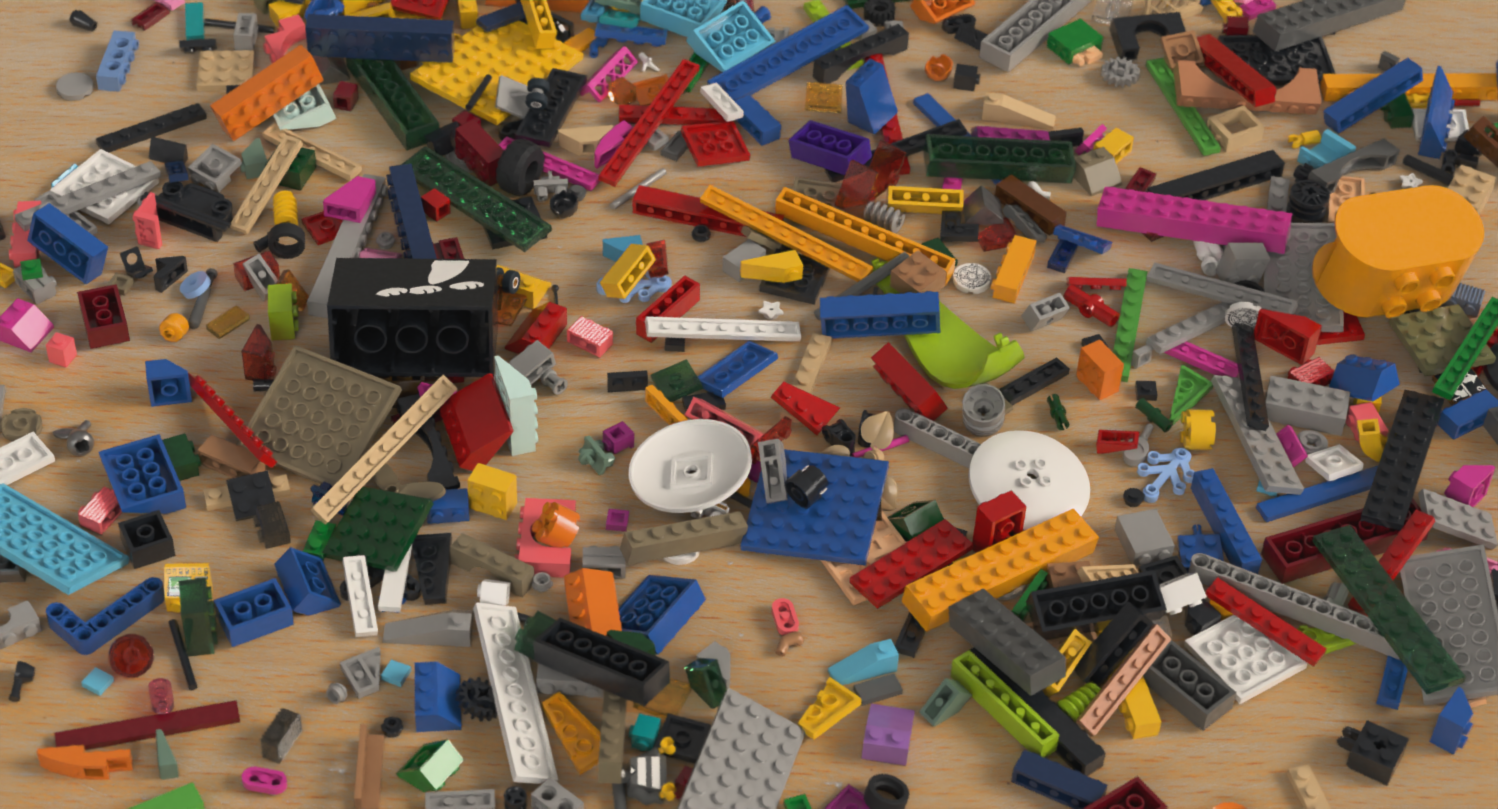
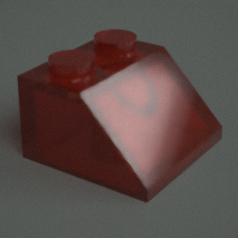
M256 324L241 351L245 379L250 381L254 379H271V377L275 376L277 367L274 365L275 352L272 348V342L262 326Z

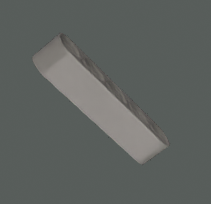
M901 408L895 413V433L901 436L907 435L909 440L969 468L975 451L981 445L980 443L909 409Z

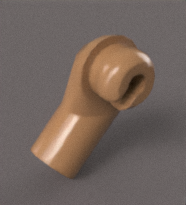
M793 631L783 635L775 653L779 656H785L790 645L801 646L804 643L802 633Z

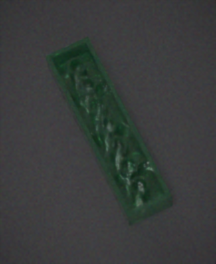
M346 58V67L406 151L425 145L424 135L439 129V122L394 60Z
M926 135L923 148L926 177L1004 180L1008 176L1013 175L1021 181L1072 183L1076 170L1072 141Z

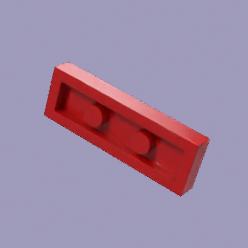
M1067 277L1066 285L1072 284L1079 289H1083V285H1088L1090 289L1102 290V286H1110V290H1121V287L1127 286V279Z

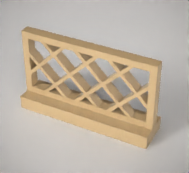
M1145 0L1142 15L1180 12L1183 20L1202 13L1203 6L1200 5V0H1182L1181 2H1179L1180 0H1173L1171 3L1169 2L1170 0H1163L1156 8L1161 0H1154L1152 3L1151 0Z

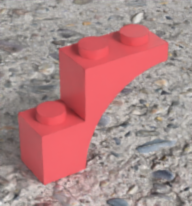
M299 15L278 20L279 28H277V33L265 36L263 48L265 53L269 54L271 63L283 57L293 44L306 39L305 24Z

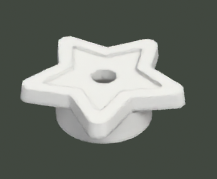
M1414 173L1408 176L1400 175L1399 177L1403 181L1401 187L1404 189L1418 187V185L1423 184V180L1416 178Z
M763 301V307L758 311V313L763 314L769 320L776 319L778 315L784 314L779 308L780 302L770 303Z

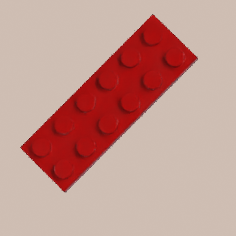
M944 519L851 576L849 583L879 609L904 593L906 585L946 567L973 550L974 544L949 521Z

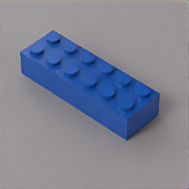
M926 291L922 293L906 292L903 294L887 293L884 295L867 294L865 296L848 295L845 297L828 296L820 298L822 335L830 336L833 339L941 333L939 293Z

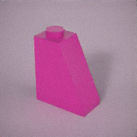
M356 176L323 200L324 216L361 223L376 196L375 180Z

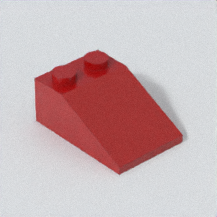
M1260 309L1255 325L1254 337L1261 344L1303 365L1315 353L1322 325L1305 316Z

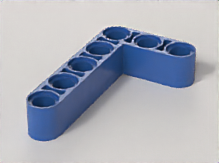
M158 577L146 579L87 622H84L60 602L51 603L46 608L49 627L78 653L89 655L162 604L165 600L163 582Z

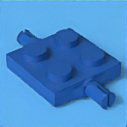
M1195 524L1192 527L1194 535L1178 536L1179 557L1187 572H1189L1191 558L1196 553L1206 554L1224 561L1220 534L1204 535L1201 531V525L1198 524L1197 527Z

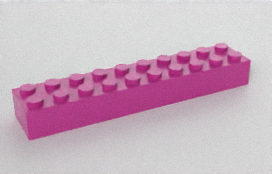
M1106 186L1097 208V226L1220 245H1227L1228 243H1263L1267 252L1285 254L1292 220V213L1284 211H1272L1263 208L1258 209Z

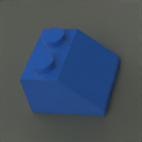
M167 359L145 361L151 407L192 402L187 370Z
M1457 688L1439 714L1430 739V743L1453 755L1458 748L1463 749L1468 740V737L1465 735H1468L1473 727V723L1470 722L1473 712L1462 688Z

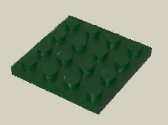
M362 487L353 497L322 553H324L325 558L342 561L343 557L365 555L366 566L397 572L430 512L433 502L428 498Z

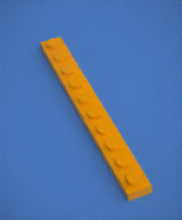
M709 185L700 197V203L857 282L873 272V266L712 185Z

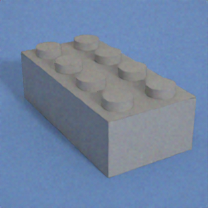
M1271 375L1265 398L1268 419L1276 423L1342 436L1347 417L1350 392Z

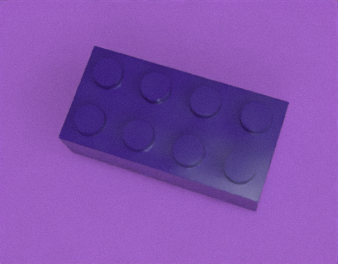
M809 120L788 140L791 158L849 177L872 157L869 138Z

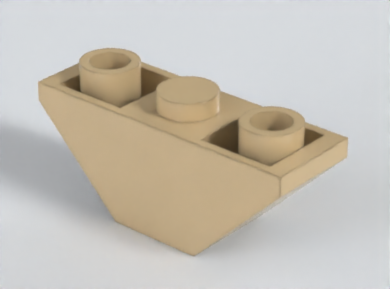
M613 125L558 129V144L560 147L578 156L594 155L598 144L613 128Z

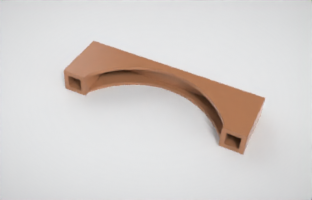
M1178 60L1173 70L1177 106L1235 109L1245 106L1248 110L1256 112L1268 111L1307 115L1317 114L1321 106L1316 69L1299 68L1290 83L1276 90L1274 103L1254 107L1236 91L1228 89L1210 79L1196 66L1195 61Z

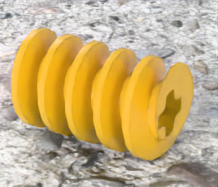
M287 190L277 192L273 197L274 225L292 223L298 226L297 200L293 193Z

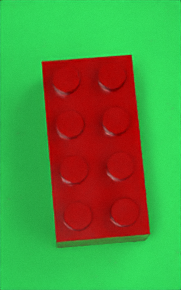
M889 342L871 357L875 363L873 368L878 372L882 380L889 384L891 389L915 413L935 421L948 409L936 390Z

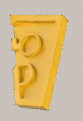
M829 677L825 688L819 691L816 701L808 707L799 720L798 726L803 728L806 735L815 740L860 706L861 698Z

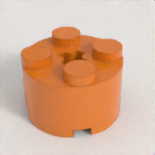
M546 502L542 508L539 520H536L532 526V532H535L536 540L545 545L559 548L563 546L568 547L578 532L579 527L576 526V520L580 521V515L578 512L556 502Z

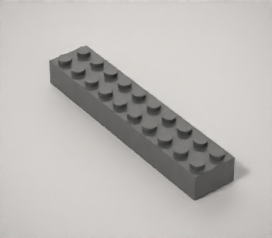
M1303 0L1259 14L1253 33L1274 51H1278L1401 11L1406 0Z

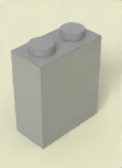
M1157 509L1117 516L1115 532L1131 564L1139 566L1173 556L1175 545Z

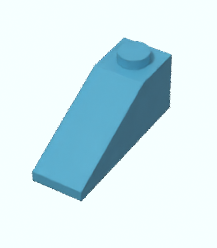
M891 639L869 644L829 667L828 672L831 678L841 685L897 672L899 654Z

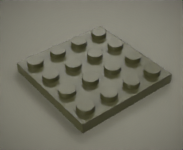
M1459 304L1440 307L1433 311L1402 314L1389 319V324L1424 376L1443 373L1473 327L1472 322ZM1487 344L1472 367L1495 362L1496 357Z

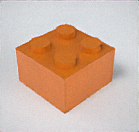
M1097 340L1081 347L1076 376L1099 400H1102L1119 392L1124 363L1101 340Z

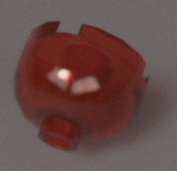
M125 634L117 638L111 644L108 652V663L111 669L118 676L124 678H137L145 674L151 668L154 660L152 646H150L146 638L138 634Z

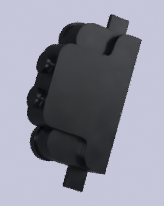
M178 181L165 183L162 187V192L158 196L155 195L158 219L161 222L218 242L223 236L222 232H225L231 226L233 220L232 203L219 192L196 184H187L183 187V184ZM145 192L144 195L141 196L140 200L143 201V199L148 196L149 192Z

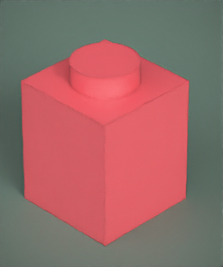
M56 332L46 344L50 363L67 368L77 355L73 337Z

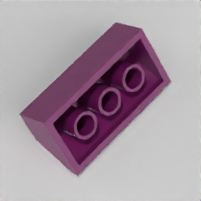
M975 126L971 128L974 155L1046 160L1050 146L1048 131Z

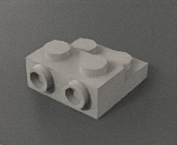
M212 144L188 167L190 179L195 184L202 183L205 188L220 192L231 181L230 175L242 162L240 158Z

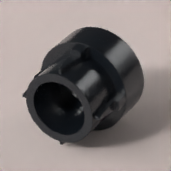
M807 465L789 477L784 485L791 499L800 507L808 509L827 490L828 480L820 469L813 465Z

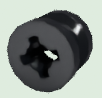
M518 786L508 788L504 793V809H527L526 791Z

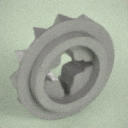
M1306 430L1297 435L1307 454L1328 447L1327 439L1319 432Z

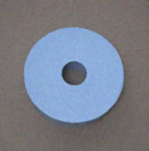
M204 271L195 272L181 283L180 292L187 299L196 298L208 289L211 279Z

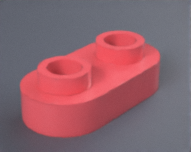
M785 598L775 600L772 604V616L778 633L783 636L793 631H798L799 621L793 603Z

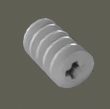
M871 198L864 209L863 216L865 221H871L872 224H877L879 227H884V229L890 230L893 233L900 231L905 220V214L900 216V210H896L893 213V207H890L887 211V204L881 207L880 201H877L874 205L875 199Z

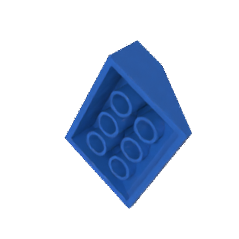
M1437 66L1428 98L1418 152L1420 156L1440 159L1441 153L1446 151L1447 142H1444L1445 138L1448 139L1450 128H1447V124H1451L1452 114L1449 112L1450 110L1453 111L1455 100H1452L1453 91L1441 66Z
M160 434L98 452L122 512L150 513L160 510L161 514H168L186 508L183 488Z
M648 575L619 607L622 631L642 633L655 644V655L661 653L663 648L675 637L677 632L706 600L697 580Z

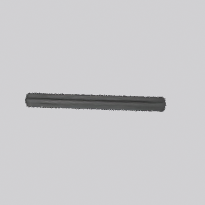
M906 252L901 253L836 297L859 296L889 276L891 270L906 260L909 255ZM820 307L814 311V315L819 321Z

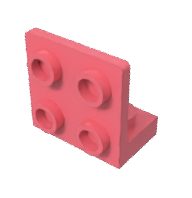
M150 192L143 199L138 210H135L133 214L135 235L137 236L138 244L160 249L162 239L155 193Z

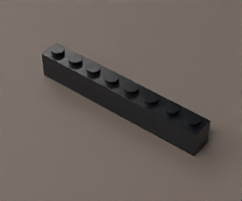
M1269 150L1148 187L1147 192L1196 200H1208L1269 181L1271 176L1282 177L1285 162L1274 150Z
M975 647L970 649L980 661L1059 734L1055 752L1073 770L1089 776L1103 767L1106 755L1104 749L1099 744H1096L1085 730L1078 727L1073 719L1059 708L1056 702L1051 701L1044 694L1043 690L1031 696Z

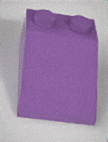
M871 703L863 741L862 759L906 766L915 710Z

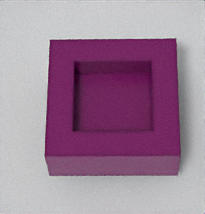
M608 509L606 530L627 532L629 511Z

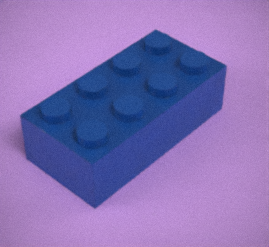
M50 203L33 213L28 242L84 284H88L102 275L108 251L107 245Z

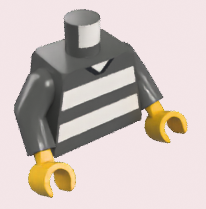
M671 737L663 738L660 743L661 747L657 746L641 755L630 758L627 770L622 769L621 783H626L628 797L634 798L644 805L654 803L663 805L665 798L667 801L674 800L675 795L673 792L676 791L673 783H667L666 756H663V753L671 755L675 752L674 741Z

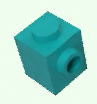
M639 713L635 725H631L628 738H631V748L639 751L653 749L660 734L661 718Z

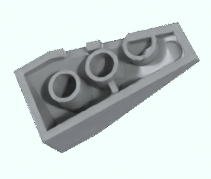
M448 610L385 623L383 643L470 647L474 611Z

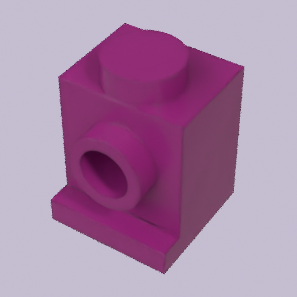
M623 421L603 430L602 442L604 443V450H610L613 454H616L628 447L634 448L635 433Z

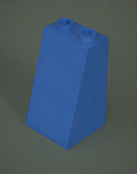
M869 59L846 80L848 123L875 135L898 113L883 64Z

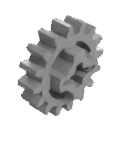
M1119 57L1115 60L1110 58V61L1105 60V63L1102 64L1101 77H1104L1103 80L1108 81L1109 85L1115 84V87L1121 85L1122 88L1125 85L1131 87V83L1136 84V81L1139 80L1140 68L1137 67V63L1132 64L1133 60L1126 61L1125 57L1123 60Z

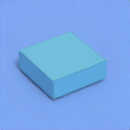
M391 659L381 674V680L401 687L411 673V666Z
M95 667L81 683L82 687L100 696L114 682V678L112 675Z

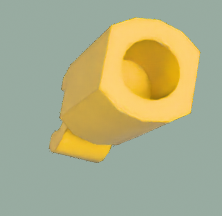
M1318 130L1304 132L1300 135L1291 134L1288 136L1287 142H1293L1292 149H1296L1300 145L1308 146L1320 143L1321 134Z

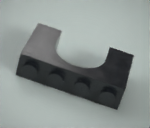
M1180 12L1112 18L1109 29L1118 57L1122 60L1125 57L1126 61L1137 60L1140 49L1136 38L1138 33L1153 32L1164 37L1186 32Z

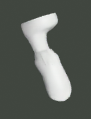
M1193 241L1197 252L1196 255L1202 261V271L1208 276H1216V267L1223 255V248L1219 244Z

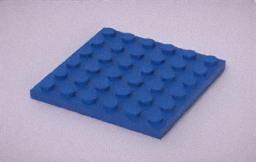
M784 449L787 479L799 469L802 470L807 465H813L820 469L828 480L827 490L808 509L797 505L788 493V500L767 504L761 468L747 520L748 530L746 535H743L740 545L742 551L866 566L877 513L889 469V461Z

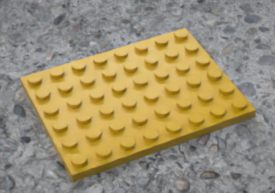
M519 20L489 32H485L477 25L455 41L453 63L426 62L410 74V80L466 109V104L486 74H490L492 80L470 112L497 126L511 115L495 107L498 80L501 75L524 85H527L528 81L532 78L546 80L552 68L568 71L583 60L584 53L556 39L553 48H535L529 25Z

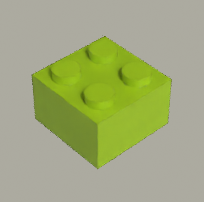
M292 283L268 285V317L271 341L295 339V331H299L298 319H295V317H299L298 305H294V303H297V293L292 291Z

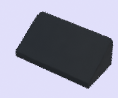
M152 136L149 159L163 163L183 161L185 164L188 160L186 144Z

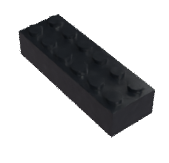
M1155 570L1033 591L1026 600L1034 631L1045 640L1069 636L1074 629L1081 634L1104 630L1128 601L1140 609L1151 621L1161 620L1167 610Z
M563 618L557 619L533 640L535 662L644 707L670 683L669 661Z

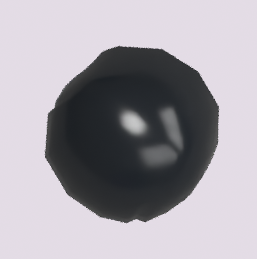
M562 190L550 199L551 211L557 217H571L578 209V196L574 191L568 193Z

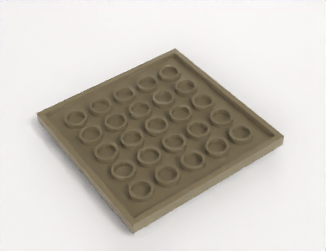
M295 345L247 426L254 431L252 435L257 436L264 442L262 446L268 447L273 452L272 456L277 461L275 466L332 488L367 452L402 389L396 384ZM240 440L237 441L236 445H241L248 449Z

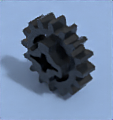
M470 677L468 681L464 680L456 691L457 697L455 701L460 702L458 708H464L463 714H471V719L478 717L479 721L482 722L486 718L489 722L492 717L496 719L498 716L492 686L488 684L489 680L486 679L485 682H481L480 677H477L476 681H474Z

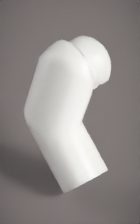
M1031 181L1027 184L1036 192L1050 200L1051 192L1042 191L1039 185L1034 181Z

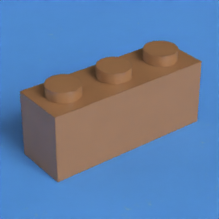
M211 435L197 450L202 466L231 478L266 471L265 464L259 461L250 450L245 449L241 445L233 444L224 438Z

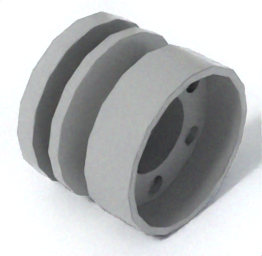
M978 384L971 387L965 393L962 401L963 424L974 435L981 437L991 436L1002 428L1005 420L1004 396L999 389L992 385Z

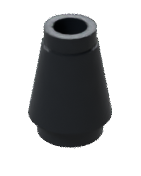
M74 10L69 18L73 26L92 32L98 25L95 20L82 10Z

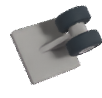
M501 75L498 80L495 107L524 119L529 109L542 110L547 107L548 98L546 94L549 92V82L542 78H532L528 81L527 85H524Z

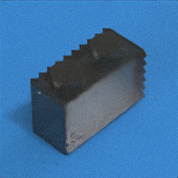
M280 502L256 506V515H252L254 527H259L257 531L260 543H264L265 549L290 544V532Z
M285 708L280 709L278 715H275L276 718L273 719L269 728L266 729L267 731L260 738L262 757L276 763L282 762L303 730L301 715Z

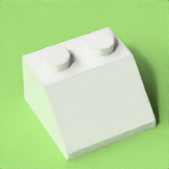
M1187 573L1159 584L1167 608L1165 613L1169 612L1170 615L1181 612V607L1188 604L1190 607L1197 606L1202 603L1201 599L1206 598L1197 573Z

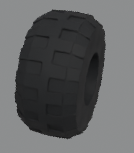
M522 138L508 144L499 159L496 169V180L502 190L515 196H522L534 188V180L540 179L544 167L545 158L540 146Z

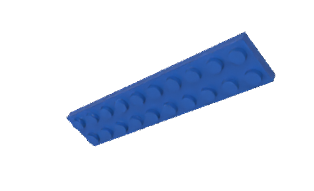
M846 5L707 80V85L717 83L733 101L753 95L813 62L815 59L864 34L869 30V26Z

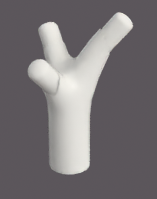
M644 52L639 54V58L643 62V72H645L647 66L657 72L660 71L651 62L652 58H648Z

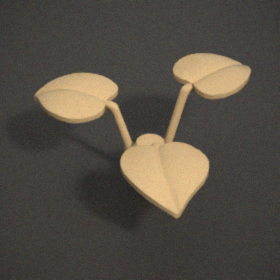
M889 411L870 416L862 423V438L866 442L871 443L870 447L873 450L867 451L863 457L858 458L884 461V454L879 449L887 448L891 444L894 434L893 421ZM843 445L830 446L821 453L850 457L849 449ZM887 475L881 504L883 510H894L897 507L898 488L895 480Z

